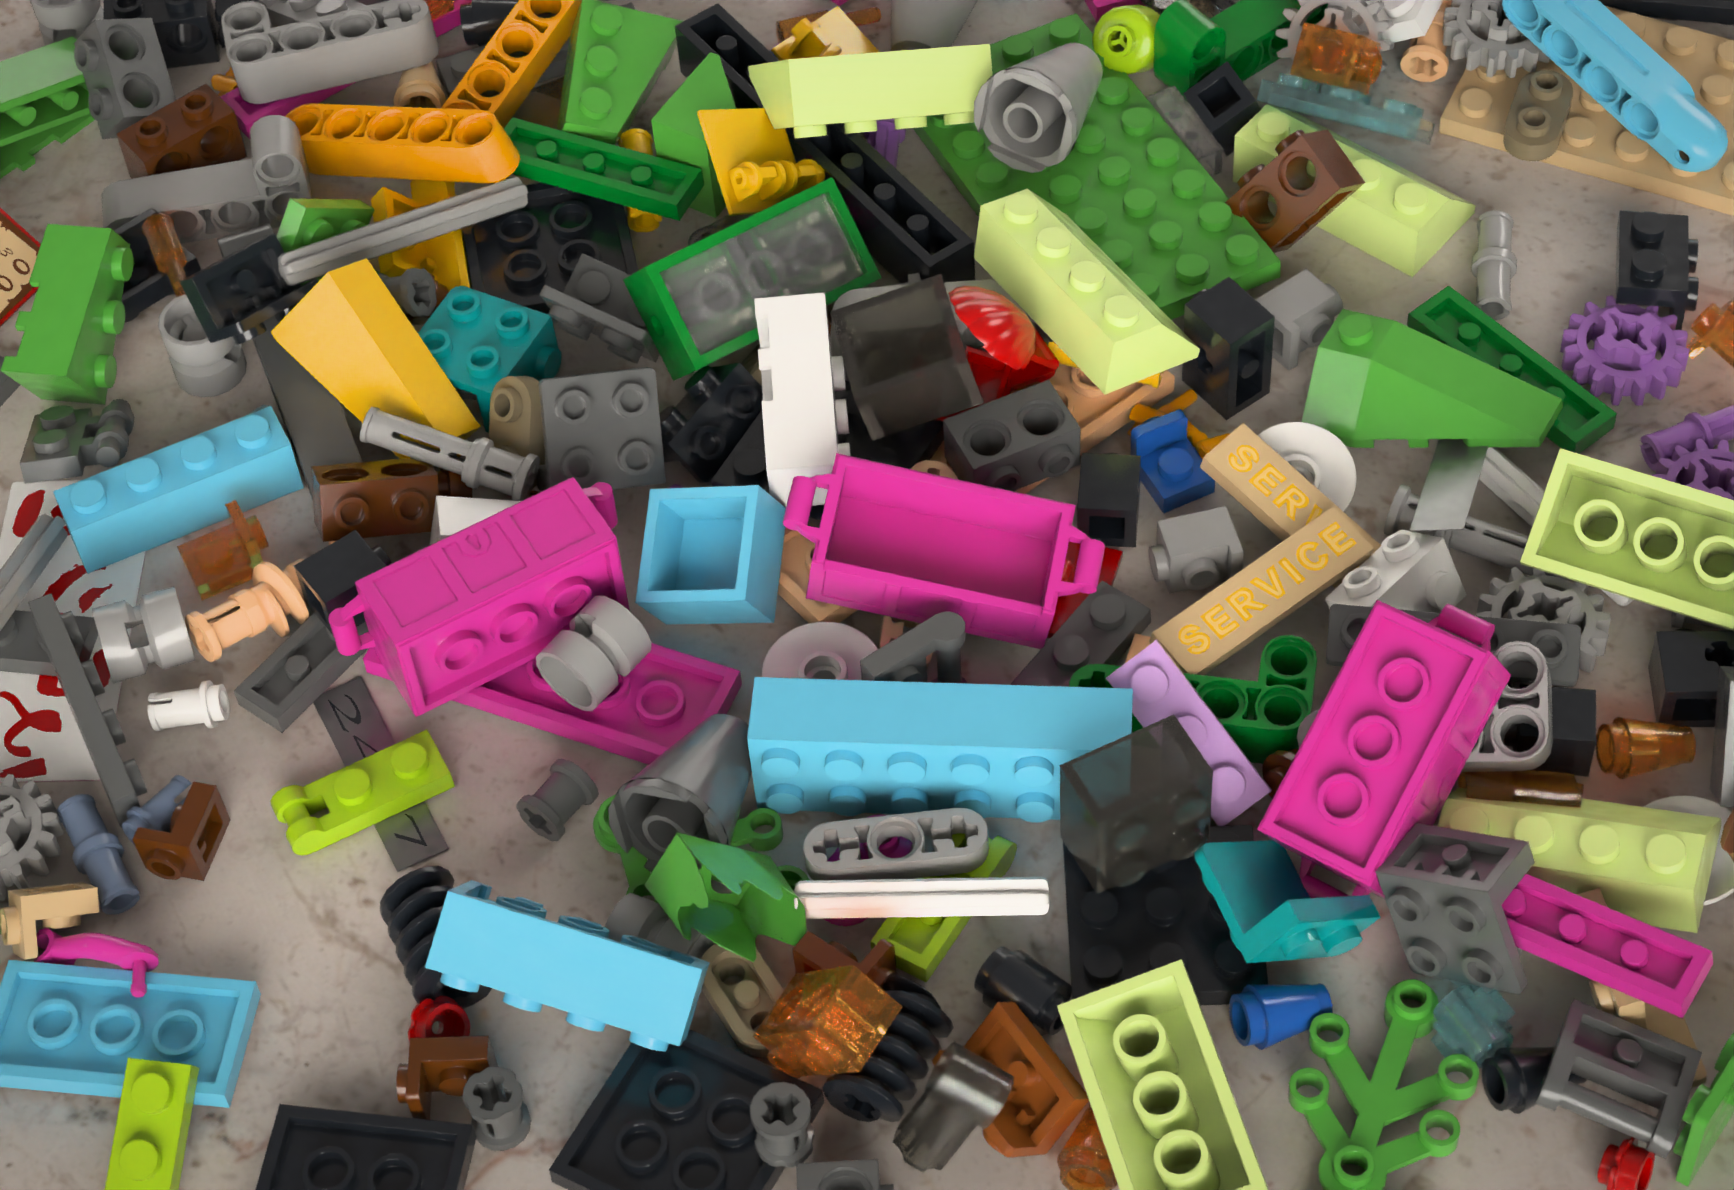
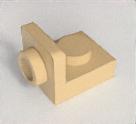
M85 882L9 890V907L0 909L2 940L5 946L12 945L15 955L23 959L38 958L35 920H42V928L48 929L81 925L80 915L99 913L97 887Z

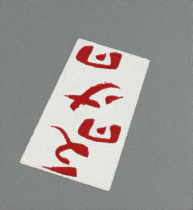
M81 480L41 481L26 484L24 482L12 483L0 536V569L39 516L46 514L52 518L56 516L63 518L53 491ZM65 523L63 528L67 531V538L16 610L31 612L28 602L48 594H52L60 614L72 611L74 616L94 617L93 608L123 600L132 607H135L146 551L87 574ZM132 628L127 629L129 638ZM98 635L90 659H92L105 693L95 698L101 712L113 708L116 714L122 681L112 682ZM0 671V782L3 781L7 774L14 775L17 782H29L30 780L34 782L100 780L57 676Z

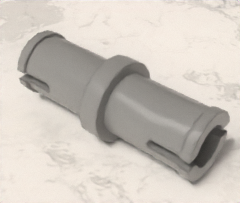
M1495 210L1481 214L1479 221H1477L1478 251L1472 257L1471 271L1474 277L1477 278L1475 306L1492 319L1500 320L1507 317L1512 309L1510 301L1511 278L1516 274L1517 258L1511 252L1513 219L1508 213Z

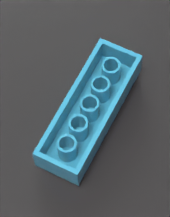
M754 677L747 743L757 809L769 808L781 814L817 811L834 812L842 816H856L861 813L904 814L949 808H967L980 814L983 819L986 817L1019 818L1032 823H1040L1047 820H1077L1094 825H1104L1111 822H1130L1133 689Z

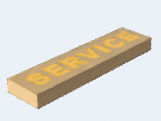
M1244 423L1203 457L1200 465L1202 470L1282 541L1335 505ZM1336 506L1374 548L1372 554L1381 547L1373 537ZM1344 577L1332 584V586L1336 589L1342 583Z
M1334 505L1153 631L1149 643L1151 644L1158 640L1182 673L1205 675L1364 563L1371 556L1374 548Z

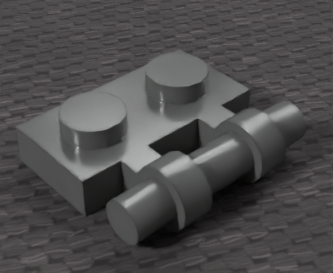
M123 399L113 400L110 405H107L102 410L99 416H93L91 408L74 410L73 407L65 405L51 407L44 410L41 414L35 415L20 460L24 483L79 477L83 475L85 466L100 464L104 467L116 465L128 450V436L131 434L134 426V414L130 404Z

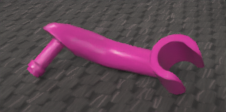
M48 928L40 929L36 933L37 946L45 951L38 958H35L34 962L74 965L76 959L83 958L118 965L124 970H132L130 992L134 997L139 998L146 994V972L154 970L159 964L158 954L153 949L122 938L93 932L62 937Z

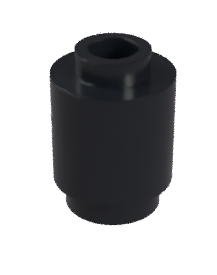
M1003 946L995 950L986 959L974 982L975 989L983 994V1003L993 1009L998 1002H1015L1041 1036H1044L1046 1033L1051 1036L1055 1035L1064 1027L1057 1005L1070 1001L1072 986L1022 950L1012 952Z

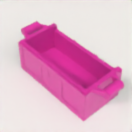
M836 453L831 474L816 475L810 478L805 476L793 478L783 519V525L786 528L798 531L802 536L816 544L811 562L806 599L922 623L940 612L950 611L957 613L963 618L965 633L1037 649L1044 647L1054 618L1058 596L1072 595L1079 592L1092 594L1097 591L1105 550L1103 542L1089 538L1085 533L1072 526L1076 507L1074 504ZM816 487L828 489L819 528L807 526ZM1069 542L1080 544L1073 583L1061 581Z
M574 477L569 478L357 580L355 584L359 595L344 607L334 609L329 614L328 620L338 652L344 656H351L359 652V650L374 647L380 662L415 717L535 659L561 630H570V621L595 596L611 598L630 611L617 539L611 530L618 523L611 485L605 482H598L589 488L582 489ZM363 612L369 632L359 636L353 616Z
M1379 600L1375 602L1257 830L1274 842L1301 856L1300 879L1310 898L1350 896L1311 876L1310 874L1315 864L1356 884L1351 896L1368 895L1372 892L1385 899L1376 870L1384 863L1416 823L1434 825L1511 677L1507 669L1491 653L1490 640L1494 633V624L1450 604H1446L1440 615L1427 623Z

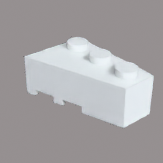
M825 292L754 299L760 343L758 359L759 369L762 373V415L769 493L785 508L794 477L805 476L810 478L816 475L831 474L836 453L851 456L849 443L838 444V435L849 434L846 399L835 400V391L846 390L843 356L831 355ZM816 487L812 506L825 505L828 489Z

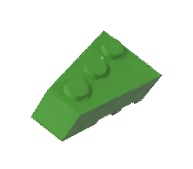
M582 0L569 38L557 130L618 146L621 134L630 129L635 116L651 94L654 84L671 60L677 44L675 26L683 21L597 0Z
M71 36L0 61V179L16 167L24 172L36 163L34 154L54 140L63 144L95 120L89 110V93L83 72L77 68L75 63L74 42L77 40L75 37Z
M47 224L29 280L31 286L38 287L31 312L19 311L15 327L17 331H24L17 356H5L1 368L4 374L42 400L105 405L107 390L113 387L117 374L116 359L113 356L116 334L122 332L125 323V308L121 302L124 282L130 279L133 272L134 260L130 244L112 228Z

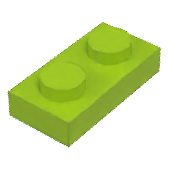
M136 1058L127 1059L105 1190H179L199 1072L198 1067L190 1064Z

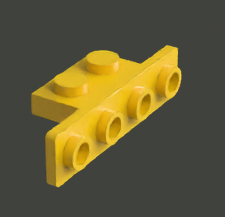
M411 180L412 199L383 186L371 199V207L375 209L373 222L375 223L456 196L455 182ZM461 229L378 257L380 273L389 277L402 276L407 269H426L428 273L434 275V280L445 285L449 292L457 286L470 288Z

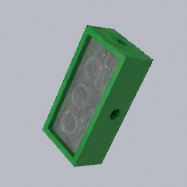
M833 177L666 256L623 279L672 380L675 381L759 340L754 299L825 292L827 306L835 302L842 294L850 290L863 288L882 277Z

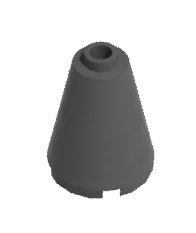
M727 714L709 716L617 791L608 807L609 826L618 844L627 854L633 846L648 859L643 866L648 871L652 872L676 833L730 846L752 773L747 743L749 725L742 719ZM695 858L698 869H700L702 864Z

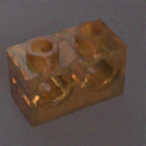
M855 965L797 973L793 976L753 1037L769 1050L767 1054L768 1060L777 1069L794 1078L860 1072L902 1006Z

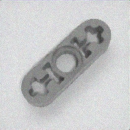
M949 808L825 822L811 829L804 839L805 866L808 875L813 881L914 879L967 873L980 867L988 856V827L980 814L967 808ZM964 833L967 846L962 848L955 847L952 835ZM932 835L933 852H925L924 836ZM891 837H904L914 844L913 850L901 858L886 857L878 849L883 841ZM867 842L869 859L861 860L859 843ZM839 847L840 860L834 862L827 861L826 849Z

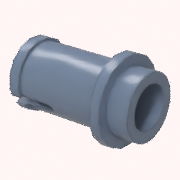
M175 775L169 784L141 808L137 806L131 807L126 814L128 819L122 823V829L127 838L134 844L132 839L138 827L170 832L172 814L177 805L184 803L186 797L178 804L174 802V799L192 783L183 776Z

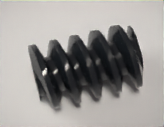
M426 866L411 871L397 879L386 890L380 901V914L388 926L389 937L396 946L397 957L404 966L405 977L412 986L413 997L417 1003L426 998L435 1000L439 996H447L452 998L461 1008L474 1005L485 998L492 988L480 985L478 992L458 990L440 982L441 972L425 968L447 891L454 888V878L448 869L441 866Z
M898 975L887 978L883 985L884 992L877 995L871 1005V1013L866 1014L858 1027L859 1034L853 1035L846 1047L847 1054L841 1056L833 1068L834 1076L827 1078L822 1087L824 1096L834 1108L858 1121L871 1122L883 1119L889 1122H899L905 1111L897 1099L902 1101L912 1100L917 1089L911 1079L925 1078L930 1069L924 1058H934L939 1050L942 1049L937 1038L948 1037L954 1028L951 1019L941 1010L940 1005L928 990L911 979Z

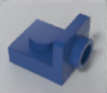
M1181 409L1161 417H1152L1131 430L1130 455L1141 456L1140 481L1163 514L1215 492V480L1200 468L1202 458L1187 439L1188 418Z

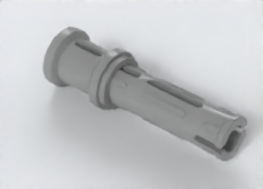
M371 407L368 410L360 431V441L372 443L411 457L414 460L461 475V481L466 483L467 487L476 490L482 485L510 495L514 501H523L529 497L540 464V458L537 455L530 453L526 457L513 454L494 447L493 440L485 437L481 439L476 438L474 442H470L433 429L427 425L381 411L377 407ZM400 434L440 448V451L402 438ZM456 454L465 456V460L457 457ZM494 467L510 472L512 476L496 471Z
M1401 484L1398 488L1387 515L1384 534L1390 536L1399 530L1410 531L1420 496L1412 494L1410 486ZM1468 516L1464 530L1412 531L1444 538L1448 550L1453 548L1510 569L1517 567L1525 574H1533L1534 568L1520 563L1529 536ZM1545 572V575L1554 576V574Z

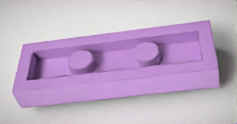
M1155 640L1106 677L1113 688L1133 689L1132 713L1218 826L1227 825L1271 792L1272 789L1158 640Z

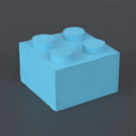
M759 485L650 489L635 603L666 625L774 623L785 535L783 519L786 508Z

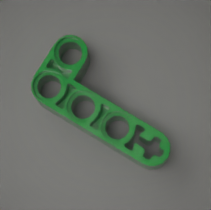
M1187 0L1175 1L1163 11L1155 26V77L1186 102L1188 101L1183 93L1225 62L1230 64L1243 82L1280 59L1277 56V52L1282 48L1288 47V39L1277 36L1276 30L1290 27L1291 21L1282 12L1288 7L1299 10L1301 5L1298 0H1240L1210 19ZM1328 3L1314 10L1304 25H1316L1324 18Z
M1281 635L1271 639L1264 646L1261 654L1258 681L1183 673L1214 715L1226 718L1218 720L1250 762L1263 764L1269 755L1278 750L1299 749L1297 740L1298 729L1304 718L1312 713L1317 668L1316 651L1312 644L1304 638L1294 635ZM1089 664L1081 667L1072 675L1069 687L1113 688L1106 677L1121 666ZM1132 713V749L1162 752ZM1275 724H1284V725H1287V726H1279V725H1275Z

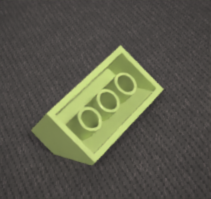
M990 44L798 58L748 66L749 78L773 128H793L794 138L827 136L826 125L844 123L845 134L878 131L877 120L894 119L895 130L927 127V116L943 115L944 125L975 123L974 101L981 86L993 75Z
M1266 104L1235 134L1232 181L1237 183L1245 173L1260 164L1267 166L1278 156L1275 151L1276 146L1292 133L1303 130L1306 134L1327 130V128L1297 112ZM1328 129L1366 183L1316 226L1413 277L1475 213L1476 205ZM1308 160L1306 166L1307 175L1314 183L1316 170L1313 163ZM1270 194L1268 201L1276 204L1274 197Z
M1028 188L980 206L974 259L1104 395L1198 358L1200 348L1065 213Z
M1560 448L1520 563L1734 631V500Z
M1466 782L1448 796L1441 811L1438 827L1528 841L1535 863L1526 874L1574 894L1600 888L1607 907L1654 927L1697 933L1721 830V818Z
M1182 959L1057 1005L1120 1190H1269Z

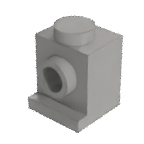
M1304 269L1255 299L1275 316L1272 356L1288 371L1297 366L1298 354L1308 347L1320 345L1334 323V317L1343 309L1342 299L1338 292L1331 285L1321 282L1308 269Z
M1226 506L1157 521L1156 546L1149 547V561L1156 582L1165 580L1169 594L1188 589H1205L1213 584L1225 582L1243 569L1244 551Z

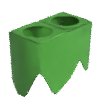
M676 833L645 883L646 888L685 939L691 940V928H694L718 946L752 962L756 959L755 941L758 935L768 936L795 946L807 933L805 907L772 858L768 855ZM695 858L702 864L700 869H698ZM714 875L732 892L722 894L714 891L711 886L712 876ZM743 881H747V882L740 888L739 884H742ZM794 898L798 900L797 909L794 907Z

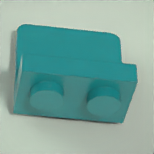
M457 286L451 289L418 332V335L455 388L477 396L485 432L489 433L491 394L499 380L507 376H531L538 381L554 378L561 365L562 355L558 348L552 317L465 286Z
M1273 840L1205 843L1195 851V860L1202 872L1204 885L1214 896L1230 929L1231 939L1242 953L1246 963L1338 956L1360 944L1362 941L1360 933L1381 918L1370 895L1310 898L1286 849Z

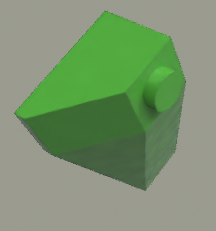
M1342 309L1318 346L1301 422L1322 427L1339 438L1345 446L1353 448H1374L1375 440H1408L1409 448H1429V439H1462L1468 447H1540L1561 412L1563 402L1561 398L1395 320Z

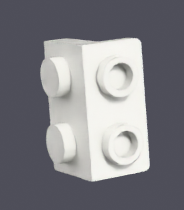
M1399 530L1388 536L1382 542L1381 547L1364 563L1349 572L1344 577L1342 583L1325 600L1329 609L1333 604L1373 607L1375 602L1379 600L1400 610L1441 613L1446 604L1456 606L1466 596V592L1444 538L1408 530Z

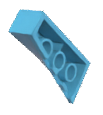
M262 405L244 417L53 491L88 574L303 489L304 486L291 444L272 406Z
M470 880L447 891L425 968L442 973L440 982L444 985L467 992H478L480 985L505 992L503 1002L532 1012H541L543 1004L567 1011L566 1021L568 1023L592 1031L603 1032L606 1024L631 1031L629 1041L652 1050L667 1051L669 1043L680 1046L687 1038L710 962L631 935H622L620 942L608 939L609 929L581 917L559 916L558 923L545 919L547 910L543 909V904L523 897L513 899L499 896L496 902L489 899L492 887L474 880Z

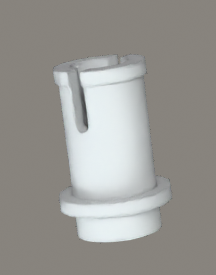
M210 680L202 681L199 688L165 693L155 692L150 693L148 696L149 703L156 704L147 705L149 720L155 731L205 723L208 728H214L218 726L219 721L229 718L230 707L227 691L223 684L214 685Z

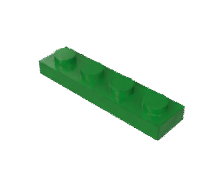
M513 117L504 128L520 154V162L512 173L513 175L677 221L681 220L704 186L702 169Z
M1449 285L1408 313V327L1561 398L1563 408L1546 436L1561 449L1580 454L1614 429L1617 415L1615 411Z

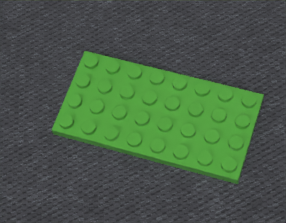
M1075 13L990 44L992 74L994 75L1003 69L1067 43H1080L1094 51L1093 33L1078 14ZM1097 53L1096 55L1102 64L1103 76L1075 145L1063 161L1057 165L1046 167L1043 171L1030 173L1013 169L994 157L987 148L991 142L983 128L978 132L975 123L944 125V116L934 115L927 116V127L913 128L978 218L981 205L1028 188L1065 213L1171 320L1184 315L1185 303L1189 302L1196 293L1203 289H1210L1228 277L1245 291L1280 278L1281 261L1244 216L1241 218L1232 214L1230 206L1225 203L1229 199L1228 196L1125 72L1105 67L1104 57Z

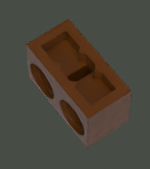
M207 84L187 93L116 134L131 179L239 161L247 157L234 110Z
M1328 129L1306 134L1303 130H1298L1286 137L1275 148L1278 156L1267 166L1260 164L1245 173L1237 182L1240 190L1225 202L1230 206L1232 214L1246 218L1274 253L1288 250L1366 183ZM1308 160L1313 163L1316 170L1314 183L1307 175L1306 166ZM1270 194L1274 197L1277 204L1275 216L1271 213L1268 206Z
M412 458L311 466L314 522L323 542L337 541L354 530L362 538L431 532L436 496H439L438 474L431 464Z

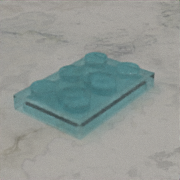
M1285 73L1279 74L1278 82L1264 79L1261 81L1257 101L1430 145L1435 124L1422 119L1424 109L1417 108L1415 105L1385 98L1383 107L1379 108L1370 105L1371 96L1332 85L1330 95L1318 93L1320 84Z

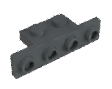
M1333 604L1330 607L1326 663L1328 665L1343 666L1373 607ZM1401 610L1427 623L1440 615V613ZM1477 616L1495 625L1494 633L1490 640L1491 653L1493 655L1498 648L1506 643L1514 641L1529 642L1544 655L1550 671L1552 685L1574 687L1577 684L1581 628L1578 625ZM1526 661L1514 662L1507 668L1511 677L1506 685L1512 688L1513 682L1532 684L1537 677V667Z

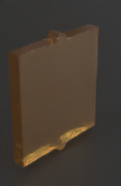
M1534 770L1462 772L1458 777V787L1464 788L1466 798L1581 807V798H1583L1584 784L1577 783L1574 774Z

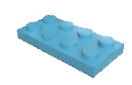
M8 960L0 984V1087L121 1098L127 1059L136 1058L190 1064L198 1067L199 1072L193 1105L230 1108L261 996L256 981L146 972L145 983L147 984V992L143 997L138 998L134 997L130 992L132 970Z

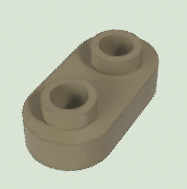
M1539 70L1531 72L1521 79L1506 119L1503 137L1504 147L1512 156L1524 161H1541L1549 158L1556 152L1571 109L1573 86L1565 76L1551 70Z
M531 376L504 377L497 382L491 394L489 439L493 440L494 447L522 457H526L530 453L537 455L540 458L539 465H545L539 381ZM494 467L496 471L512 476L510 472ZM537 479L535 480L533 488L537 486Z
M717 944L711 946L701 958L710 962L702 990L735 1044L743 1052L754 1057H771L783 1052L790 1046L796 1035L795 1011L791 1000L759 951L756 949V959L752 962ZM731 976H739L743 978V980L736 985H727L723 983L727 978ZM762 1024L774 1026V1029L769 1032L757 1033L754 1031L757 1026Z

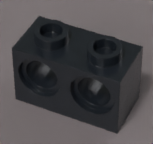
M103 0V19L152 18L167 69L220 62L219 25L215 19V11L211 0Z

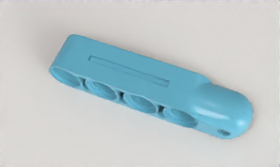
M1502 0L1503 10L1507 18L1522 34L1637 138L1646 141L1674 168L1687 172H1701L1717 165L1728 147V136L1724 126L1695 99V93L1687 80L1599 0ZM1679 150L1687 154L1689 161L1683 160L1680 157Z

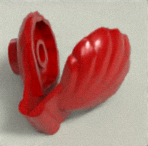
M961 286L948 293L950 301L959 319L984 344L983 348L986 351L962 344H955L953 346L939 345L917 359L908 381L912 388L914 402L932 418L943 422L944 419L1007 396L1019 388L1051 379L1059 367V361L1038 330L1033 326L1028 316L1009 299L989 289L977 286Z

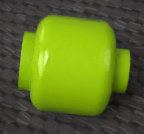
M1139 4L1115 7L1103 14L1094 28L1092 42L1094 51L1104 57V66L1111 70L1125 72L1127 75L1147 72L1154 68V32L1160 15L1152 8Z

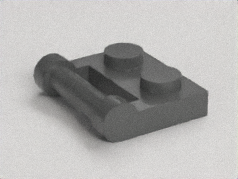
M950 611L935 614L860 660L861 679L868 681L928 682L926 656L936 651L938 677L931 682L968 684L961 673L960 647L963 646L966 640L963 618L957 613Z
M1573 999L1563 1021L1546 1074L1536 1096L1535 1104L1555 1111L1557 1106L1565 1108L1647 1143L1646 1151L1666 1158L1676 1139L1702 1052ZM1570 1073L1659 1109L1657 1117L1568 1081Z

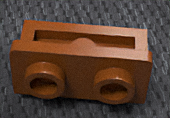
M998 1002L962 1049L939 1050L932 1059L933 1065L945 1079V1086L949 1093L956 1100L963 1103L979 1123L987 1143L1007 1158L1047 1154L1089 1102L1086 1091L1015 1002Z

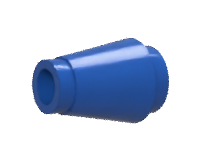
M1322 983L1314 985H1246L1243 992L1232 995L1229 1002L1230 1021L1236 1039L1244 1047L1255 1045L1260 1050L1309 1030L1312 1020L1318 1015L1333 1013L1331 997L1327 988Z

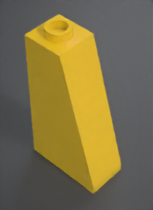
M367 258L327 272L271 331L275 340L362 423L368 410L371 407H377L381 411L427 425L433 429L465 440L481 427ZM400 434L402 438L440 451V448ZM392 451L399 459L411 458Z

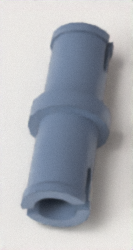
M89 794L75 795L65 800L57 808V816L75 849L72 859L78 872L87 875L91 884L97 887L98 899L103 913L107 915L123 913L135 906L140 899V892L137 886L133 884L121 859L124 849L118 836L108 832L95 806L94 798Z

